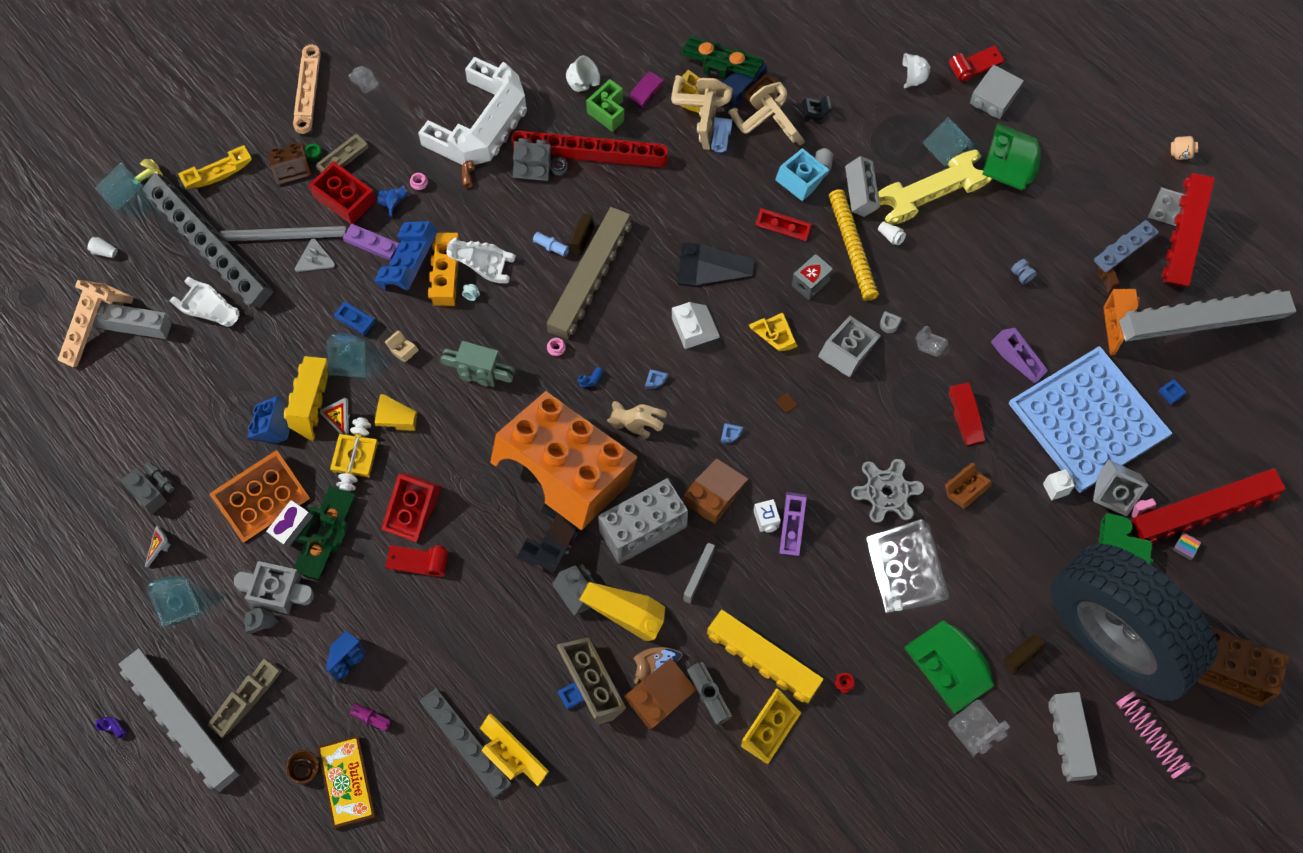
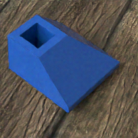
M276 396L265 400L254 407V416L248 427V439L271 443L287 440L290 428L288 427L287 420L284 419L285 407L280 397Z
M345 631L330 647L326 670L337 682L339 679L347 676L349 669L354 664L362 661L366 651L355 637Z

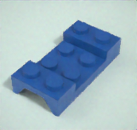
M430 221L404 222L397 235L401 242L397 246L389 266H381L374 282L382 290H386L388 284H395L405 290H409L438 229Z

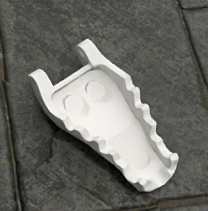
M457 238L452 239L447 246L448 257L466 264L483 278L496 283H509L510 277L503 275L502 271L505 262H514L516 255L506 252L494 244H488L487 242L480 244L479 241L466 243L465 241L457 240Z
M187 277L184 282L191 289L182 301L176 297H172L169 301L177 309L189 316L212 320L227 327L232 326L239 317L238 309L228 304L220 294H217L214 288L190 277Z

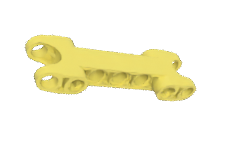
M971 150L957 155L949 161L948 165L950 168L909 186L903 187L900 182H896L878 191L879 204H887L894 208L886 216L885 221L891 225L905 222L916 216L919 212L917 207L962 187L967 193H970L989 183L992 178L982 175L983 170H978L973 166L981 158L979 151Z

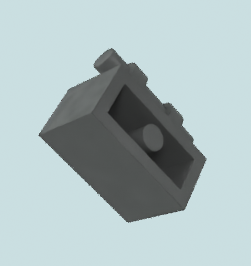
M147 462L144 465V468L147 470L145 475L138 468H135L121 481L141 504L153 514L167 503L161 493L164 490L171 493L175 488L171 485V481L160 473V469L157 466ZM154 478L158 482V485L155 487L151 484Z
M583 564L578 567L574 565L559 572L552 584L574 616L591 608L579 599L589 582L596 584L591 577L592 573Z

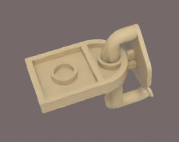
M677 75L675 76L671 101L675 105L703 106L700 107L699 111L701 121L697 123V133H699V142H702L703 149L710 150L716 107L723 106L730 101L733 89L717 79L700 78L696 83L698 94L680 93L681 85L685 80Z
M781 82L763 86L751 96V104L759 111L745 122L739 116L737 108L728 111L734 123L745 134L751 132L775 113L773 118L793 143L797 142L801 146L806 142L780 109L787 98V90Z

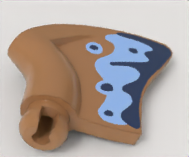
M663 647L642 651L633 658L637 664L634 684L638 685L668 659L672 658L675 663L678 662L682 657V653Z

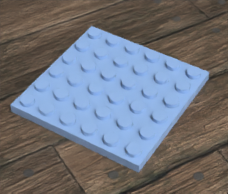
M1100 346L1011 399L1008 403L1061 470L1066 469L1068 474L1072 475L1074 487L1079 493L1097 482V476L1108 460L1124 466L1172 435L1168 427Z

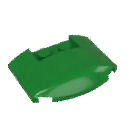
M997 123L982 175L1023 190L1026 188L1025 185L1033 182L1041 164L1040 145L1037 138Z
M941 621L904 647L954 714L994 687L991 669L982 651L967 634L946 621Z

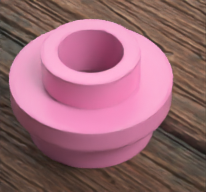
M415 173L410 179V185L415 190H422L428 184L427 177L422 173Z
M553 338L548 342L547 350L552 356H560L565 352V342L560 338Z

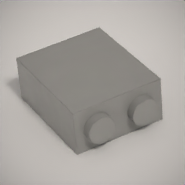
M993 65L974 90L970 104L989 113L993 117L1001 119L1020 92L1024 80Z

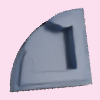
M650 369L645 388L655 389L662 386L666 382L668 374Z
M725 423L721 443H731L737 440L743 432V427Z

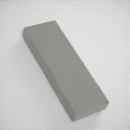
M710 543L706 545L684 592L683 600L691 604L714 554L715 545Z

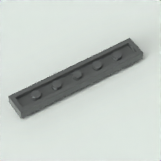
M436 688L420 700L426 711L494 798H497L512 785L503 772L482 752L483 747Z

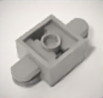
M258 561L254 574L242 571L234 577V585L239 591L247 593L245 599L253 607L289 614L293 603L309 605L314 599V593L308 585L299 584L301 576L296 569Z

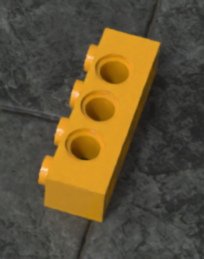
M437 233L436 240L432 242V249L435 252L431 256L433 271H430V282H432V288L429 287L428 297L432 299L433 306H455L459 261L442 253L447 252V246L452 239L457 238L459 240L458 233Z

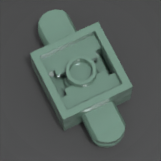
M464 341L461 342L458 352L445 349L440 359L443 365L457 368L458 376L462 380L467 382L475 381L486 387H495L497 379L509 383L512 382L516 371L512 366L501 364L498 350Z

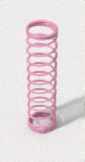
M1133 691L1121 700H1119L1116 704L1120 706L1119 709H1124L1132 705L1125 712V716H1129L1139 711L1130 720V723H1134L1144 718L1135 727V730H1139L1151 724L1140 735L1141 737H1144L1155 732L1146 741V744H1150L1162 738L1151 748V751H1155L1167 745L1161 752H1159L1156 758H1161L1173 752L1162 762V765H1166L1174 760H1177L1167 770V772H1172L1182 767L1181 769H1179L1171 775L1172 779H1174L1186 770H1188L1191 767V765L1189 764V762H1186L1173 768L1178 762H1180L1183 759V755H1180L1166 762L1178 751V748H1174L1162 754L1173 743V741H1169L1155 748L1167 737V734H1163L1151 740L1162 729V727H1158L1144 734L1157 722V720H1153L1139 727L1147 718L1151 716V713H1147L1133 720L1146 708V706H1142L1128 713L1133 707H1135L1141 701V699H1137L1123 706L1127 701H1129L1136 695L1135 691Z

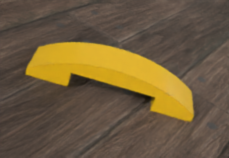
M243 145L229 151V156L198 170L194 166L178 173L186 189L203 187L233 175L245 167L252 158Z

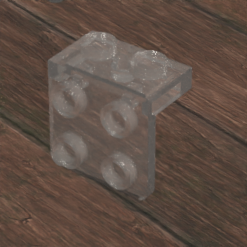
M980 700L973 702L948 722V726L973 757L979 752L983 755L992 748L990 744L995 740L998 743L1008 735L1006 731L1010 728L1005 720L999 724Z

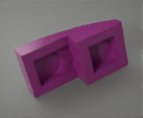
M649 71L628 96L629 99L644 107L651 95L657 93L664 80Z

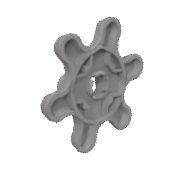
M901 459L893 460L890 468L885 471L879 470L873 462H865L862 466V471L868 477V483L864 486H856L851 491V495L855 500H868L872 503L873 508L869 516L875 523L881 522L888 511L896 512L903 520L911 519L914 513L913 509L907 504V498L911 495H919L924 490L921 482H909L903 478L902 473L905 469V463ZM883 488H890L892 494L887 496L881 491Z

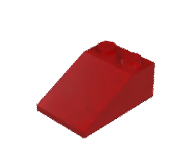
M409 473L398 474L381 530L418 542L435 508L442 485Z

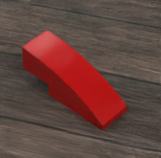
M969 382L951 386L948 394L953 404V414L965 445L970 446L984 442L983 427Z

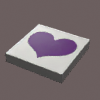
M291 500L266 532L286 547H289L313 515Z

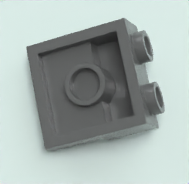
M519 138V142L514 141L513 178L549 181L552 145L547 144L545 140L529 143L530 139Z

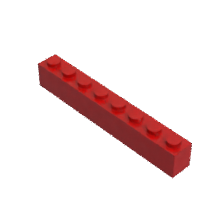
M1275 468L1134 517L1131 521L1132 532L1135 538L1148 540L1153 544L1158 541V538L1164 537L1167 539L1174 536L1178 531L1187 532L1193 529L1195 525L1204 526L1210 523L1212 519H1224L1229 516V513H1241L1247 509L1246 507H1258L1268 499L1270 502L1275 501L1281 497L1280 494L1286 487Z

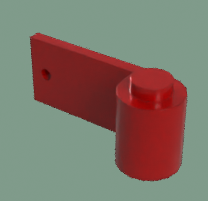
M994 45L967 58L962 53L957 54L949 60V65L959 81H967L971 77L989 70L993 65L998 66L1004 63L1005 60Z
M390 545L385 569L443 577L446 572L449 552L444 546L435 545L429 551Z

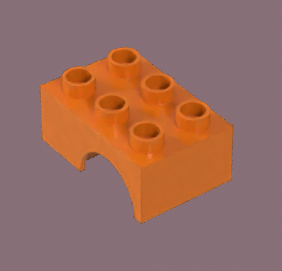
M545 391L496 433L490 463L497 467L501 460L512 459L527 467L535 475L543 488L545 504L580 530H583L629 485L637 456Z

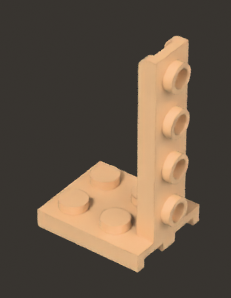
M77 280L75 287L83 291L58 360L71 367L78 366L101 300L109 304L113 302L119 305L124 303L132 304L133 296L104 283Z

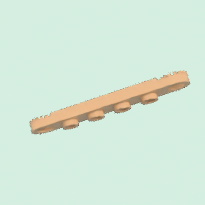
M313 44L306 45L302 50L293 121L295 131L300 134L308 133L312 128L321 56L318 46ZM310 51H315V52H316L315 54H313V56H312V55H311V56H310V55L308 56V52H310ZM306 122V126L302 128L298 126L300 123Z

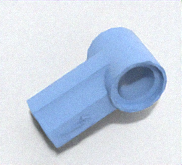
M714 118L711 149L715 150V152L722 153L726 151L728 136L731 133L732 119Z

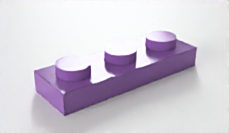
M354 224L350 225L343 236L344 242L387 260L393 258L399 243Z

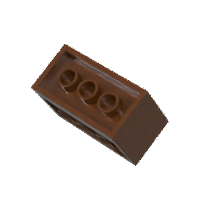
M1211 627L1217 641L1218 655L1213 665L1197 681L1198 683L1260 707L1280 695L1289 656Z

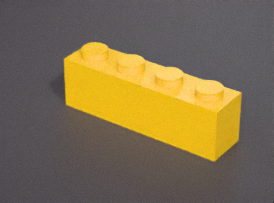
M304 356L302 364L300 363L298 367V377L294 379L293 393L289 394V405L284 410V419L287 420L289 428L308 440L314 441L315 433L313 432V426L318 425V408L322 407V392H325L329 367L327 358Z

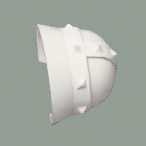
M905 53L902 65L907 67L908 71L907 82L904 84V88L924 83L929 76L931 68L927 60L918 55Z
M583 55L570 64L566 72V79L570 87L579 93L580 91L585 92L588 90L590 85H599L600 74L595 63L589 57Z

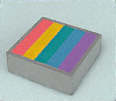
M1183 532L1173 551L1192 560L1201 542Z

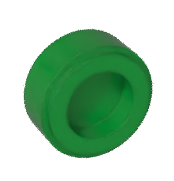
M309 144L304 148L308 161L315 162L321 159L322 150L318 144Z

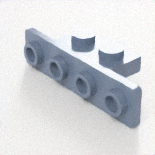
M1145 220L1128 234H1123L1116 243L1107 246L1094 259V262L1107 273L1158 234V230Z

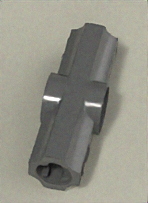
M697 663L687 669L692 682L700 694L701 701L707 707L716 726L732 718L728 707L719 693L718 686L713 682L704 663ZM712 690L715 695L711 698L706 697L704 692Z

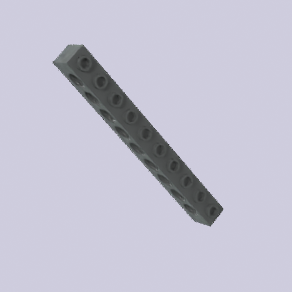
M154 173L142 188L147 194V199L157 205L156 208L161 213L166 214L167 220L179 228L178 232L189 239V244L200 251L199 254L211 263L210 266L214 270L221 273V278L233 286L232 290L244 298L243 302L246 305L261 308L274 291L167 177Z

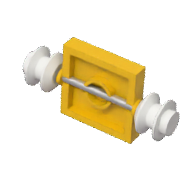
M357 418L352 421L355 427H352L350 431L355 436L339 434L330 470L331 472L342 473L338 475L341 482L336 483V486L343 491L351 492L356 489L353 483L357 482L358 479L355 476L370 477L378 441L377 439L364 438L369 435L366 429L371 428V424L365 418Z

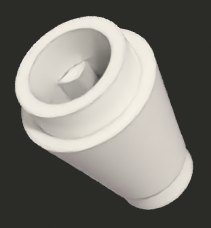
M882 222L878 228V231L893 245H900L906 237L903 229L886 222Z
M92 237L87 247L91 254L111 258L116 256L118 250L100 237Z

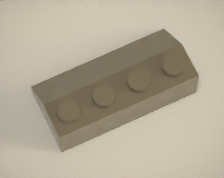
M589 637L557 645L597 724L614 720L626 707Z

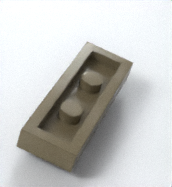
M355 134L316 164V168L322 172L333 161L343 168L369 148L368 144L358 134Z

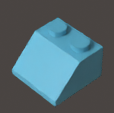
M802 148L780 166L775 180L803 201L813 193L829 172V169Z

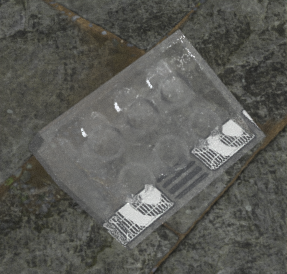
M920 519L867 538L886 613L932 605L950 599L931 529L924 520Z

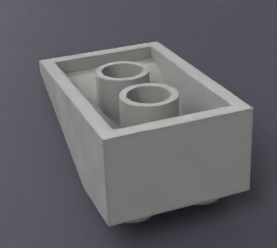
M849 316L829 337L818 357L850 377L881 335L852 316Z

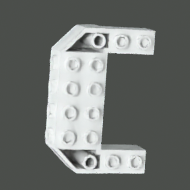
M474 57L465 69L467 82L495 95L471 129L457 124L455 129L450 131L428 120L418 133L422 146L461 165L469 161H473L474 165L491 161L498 154L503 142L505 143L508 140L510 132L517 127L520 118L524 117L527 112L525 94L519 75L504 62L498 68Z

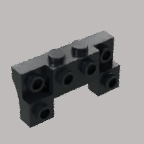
M544 504L541 512L553 518L554 521L542 544L526 538L517 559L533 567L537 564L554 573L563 554L568 555L572 547L569 544L570 540L576 539L580 529L547 504Z

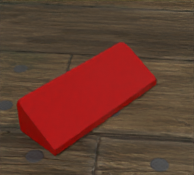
M760 208L755 224L756 226L807 241L813 226L811 223Z

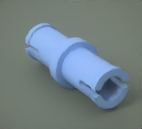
M536 232L533 237L534 243L545 247L549 252H556L563 257H566L570 247L558 242L554 237L549 238L540 232Z

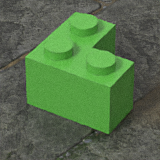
M609 79L586 100L587 113L612 132L624 122V109L619 106L623 102V88Z

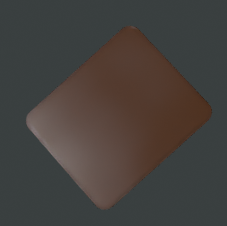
M788 393L776 399V402L785 413L797 406V403Z

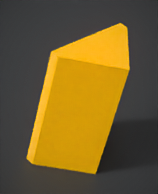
M776 689L743 738L741 747L769 764L801 712L779 689Z

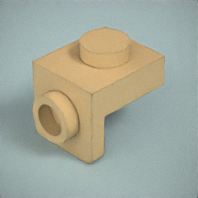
M399 330L385 341L391 353L403 362L412 358L419 351L416 345L405 339Z

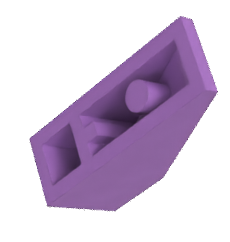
M1016 328L1002 330L991 341L1000 355L1032 382L1037 383L1048 371Z
M786 492L780 554L799 556L806 494Z

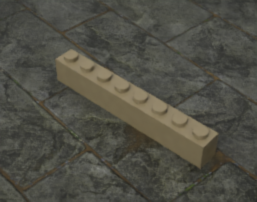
M610 207L546 323L549 333L566 340L575 333L578 320L583 318L586 305H590L594 290H598L601 284V277L607 274L610 261L615 259L618 246H622L625 233L631 229L630 214Z

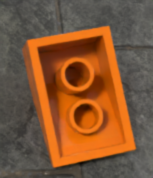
M1113 289L1103 307L1110 356L1116 354L1125 339L1119 320L1126 316L1125 313L1137 310L1140 305V298L1137 296L1136 289Z

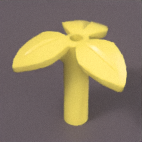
M144 159L140 165L148 169L134 177L132 181L137 185L154 173L163 175V173L159 170L160 168L155 161Z

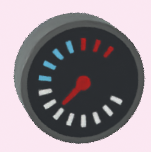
M561 157L552 159L550 162L551 172L558 176L565 174L568 170L567 161Z

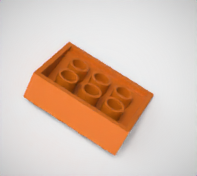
M278 450L273 451L209 493L243 543L270 526L291 500L300 506L310 499Z

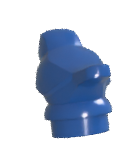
M404 185L398 189L392 188L389 191L386 189L380 190L378 204L387 206L389 216L393 217V210L407 196L408 192Z

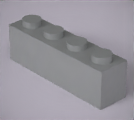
M100 303L93 322V326L98 329L167 339L172 324L164 312Z
M1080 693L1055 694L1049 701V711L1054 716V733L1058 735L1057 749L1063 759L1062 773L1066 776L1067 782L1093 779L1097 776V770Z

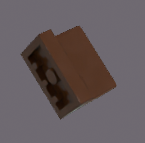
M292 143L288 147L274 148L268 152L270 167L277 185L311 176L302 143Z

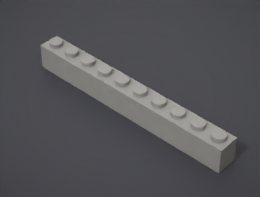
M1275 290L1269 294L1265 292L1257 293L1254 296L1245 294L1235 299L1234 296H1231L1221 301L1212 299L1206 303H1202V301H1197L1190 305L1181 303L1171 308L1167 305L1157 310L1153 308L1144 309L1142 312L1132 310L1125 313L1126 316L1121 318L1119 322L1126 342L1282 319L1295 313L1296 309L1290 291L1281 292V290Z

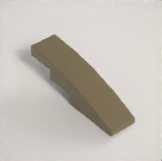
M264 658L253 674L245 678L236 692H231L208 723V726L220 737L224 738L259 701L282 670L269 659Z

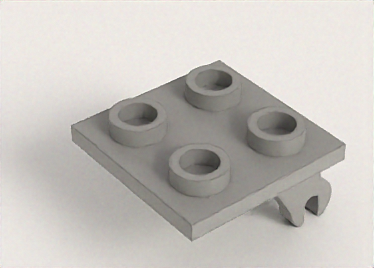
M1161 187L1148 218L1176 226L1174 220L1181 208L1178 206L1179 199L1184 194Z

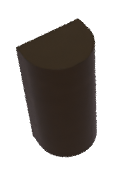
M581 215L567 243L571 252L579 255L582 254L595 227L591 215Z
M1032 635L1003 659L1005 667L1012 674L1017 673L1043 651L1045 642L1039 636Z

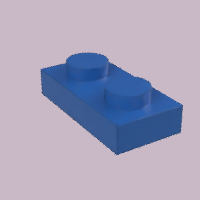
M345 301L334 313L336 320L363 336L375 324L374 318Z

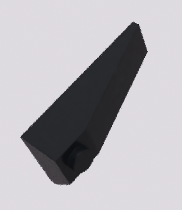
M683 242L678 285L698 287L705 283L712 282L716 284L723 280L734 281L752 278L754 260L702 244Z

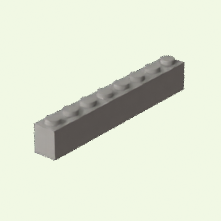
M139 648L118 664L122 669L120 672L122 677L127 682L131 680L134 684L131 687L138 697L141 695L146 701L143 704L150 712L155 711L158 715L155 717L156 721L161 727L166 726L169 732L167 735L174 743L176 741L179 742L181 745L179 748L180 752L185 758L190 757L193 763L191 766L198 774L203 773L206 777L203 781L210 790L214 788L220 792L239 776V773Z

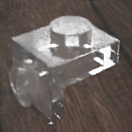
M363 66L356 67L348 75L350 80L358 84L365 94L378 86L371 70Z
M925 326L915 338L920 351L936 357L948 345L947 339L932 334L928 326Z

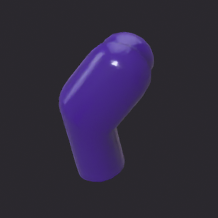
M103 717L95 722L97 730L113 731L118 739L127 734L119 720L115 717Z

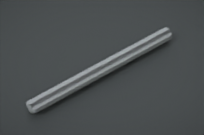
M346 226L228 230L220 231V235L226 241L343 237L347 229Z

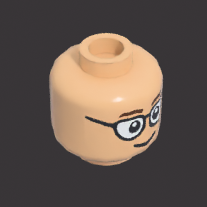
M1192 136L1176 137L1174 142H1171V156H1174L1176 160L1192 159L1194 153L1198 152V142H1194Z

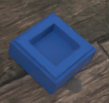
M1175 379L1161 387L1158 391L1170 405L1187 393Z
M575 682L557 691L567 711L585 701Z

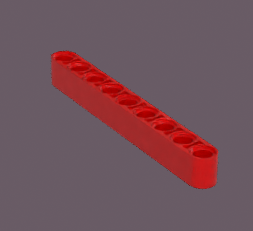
M516 131L511 136L513 150L514 141L519 142V138L530 139L529 143H536L537 140L547 141V144L552 145L551 157L650 167H664L668 162V149L663 144Z

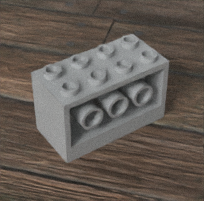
M667 478L598 515L599 532L618 564H621L687 527L688 510Z

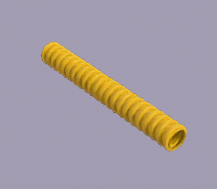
M835 190L829 194V199L834 209L833 211L837 218L846 250L850 256L849 259L853 266L859 289L863 295L862 298L865 301H870L878 297L879 293L875 286L869 263L865 257L866 254L857 233L845 192L843 190Z

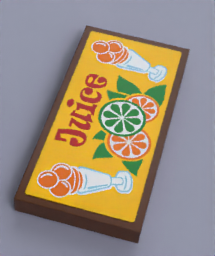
M357 735L317 746L333 829L376 818L360 737Z

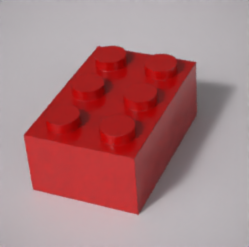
M334 161L309 184L312 196L349 224H354L376 202L374 192L370 187Z

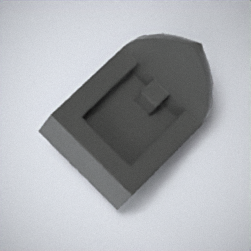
M256 608L245 613V633L252 634L262 629L274 627L279 620L271 611Z

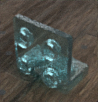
M949 117L923 141V144L944 166H948L949 161L959 155L966 147L970 150L976 147L970 138Z
M119 163L96 188L109 205L119 210L143 184L124 164Z

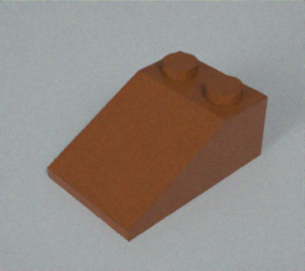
M716 458L684 494L683 504L716 525L748 482V478Z
M670 658L623 697L648 729H651L697 689L672 658Z

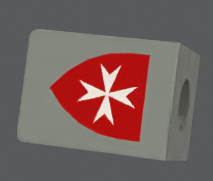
M814 255L793 274L792 287L810 300L830 282V278L827 275L832 271V267L818 255Z

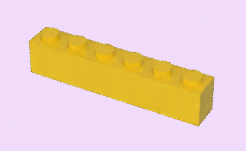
M722 609L708 627L707 634L711 641L716 644L721 643L730 654L734 656L737 654L747 666H754L760 670L759 673L763 677L776 681V685L779 688L792 692L794 698L798 701L809 703L823 682L822 677Z

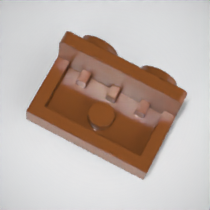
M971 463L945 485L947 497L965 509L992 486V482L977 472L976 465Z

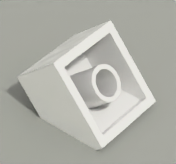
M688 302L672 308V320L684 349L720 337L706 305Z

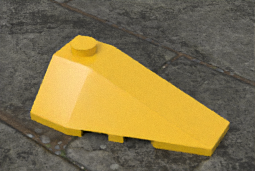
M589 582L579 599L584 604L646 642L655 640L664 622L665 606L646 595Z

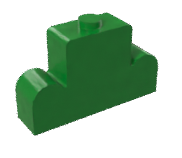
M1106 513L1101 520L1099 543L1109 544L1113 547L1117 546L1124 551L1127 550L1135 556L1144 559L1148 564L1153 565V558H1151L1152 542L1129 537L1128 534L1132 530L1130 520L1122 516Z

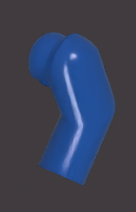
M596 367L591 376L580 375L577 381L583 388L596 386L604 370Z

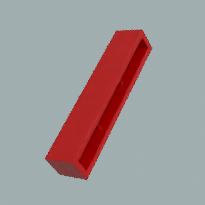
M1192 173L1188 178L1184 179L1183 188L1185 191L1184 195H1181L1178 204L1181 208L1174 220L1176 229L1170 237L1172 246L1166 254L1168 263L1167 267H1164L1162 271L1164 284L1183 288L1190 285L1214 177Z

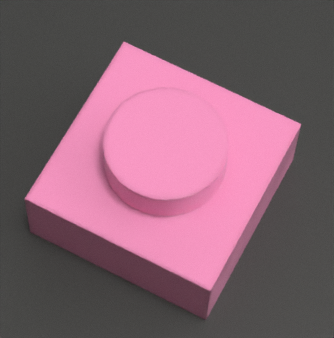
M1153 498L1137 502L1134 506L1132 517L1154 511L1157 504Z

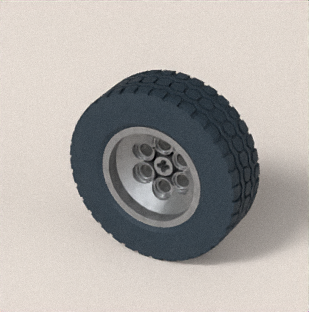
M1092 544L1081 551L1052 582L1050 593L1054 608L1057 610L1056 612L1062 619L1065 627L1069 629V632L1076 638L1077 642L1104 668L1108 669L1110 673L1148 696L1151 695V697L1166 701L1181 698L1206 673L1217 658L1218 645L1216 638L1198 607L1192 603V600L1170 578L1158 571L1150 563L1148 564L1144 559L1135 556L1127 550L1124 551L1122 548L1113 547L1109 544Z

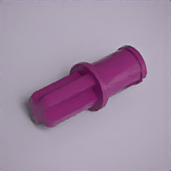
M355 703L352 708L359 712L350 711L351 716L364 721L366 725L371 724L383 731L390 727L391 721L377 714L374 709L369 710Z

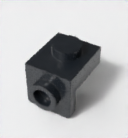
M827 95L821 101L811 98H805L802 101L804 114L808 117L823 120L832 109L830 98Z

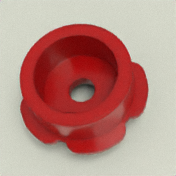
M840 673L837 675L835 687L840 689L841 692L848 693L849 690L855 687L851 674Z

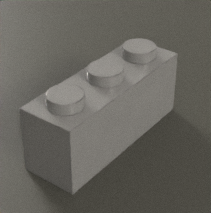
M860 156L847 164L845 168L851 210L853 213L865 217L880 208L873 161Z

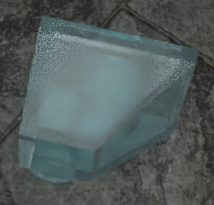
M332 333L327 339L328 375L366 378V341L352 334Z
M166 576L149 582L147 593L162 627L202 613L187 577Z

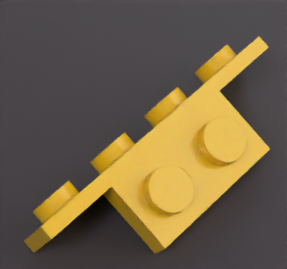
M489 714L480 729L492 741L484 746L482 752L510 780L524 772L539 786L549 771L492 714Z

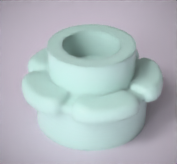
M473 284L463 286L462 295L466 299L474 301L480 295L477 286Z

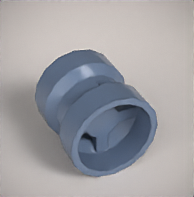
M1026 259L1018 261L1011 268L1014 275H1018L1019 281L1022 284L1030 282L1037 275L1035 269L1029 266V262Z

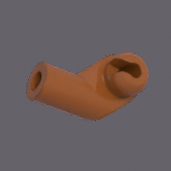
M473 161L464 162L462 165L464 188L472 187L470 171L475 169Z

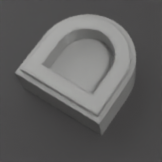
M885 311L880 321V328L886 333H893L898 329L902 318Z

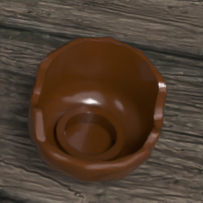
M307 750L296 751L288 758L286 766L287 776L292 782L300 785L310 783L318 773V759L313 752Z

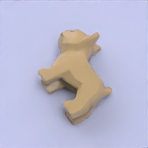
M614 401L612 403L613 412L610 418L607 419V422L617 429L626 427L629 431L640 435L643 439H647L650 432L643 429L644 425L650 426L656 431L662 430L664 425L663 422L652 417L651 414L665 419L667 412L644 404L625 410L619 402Z

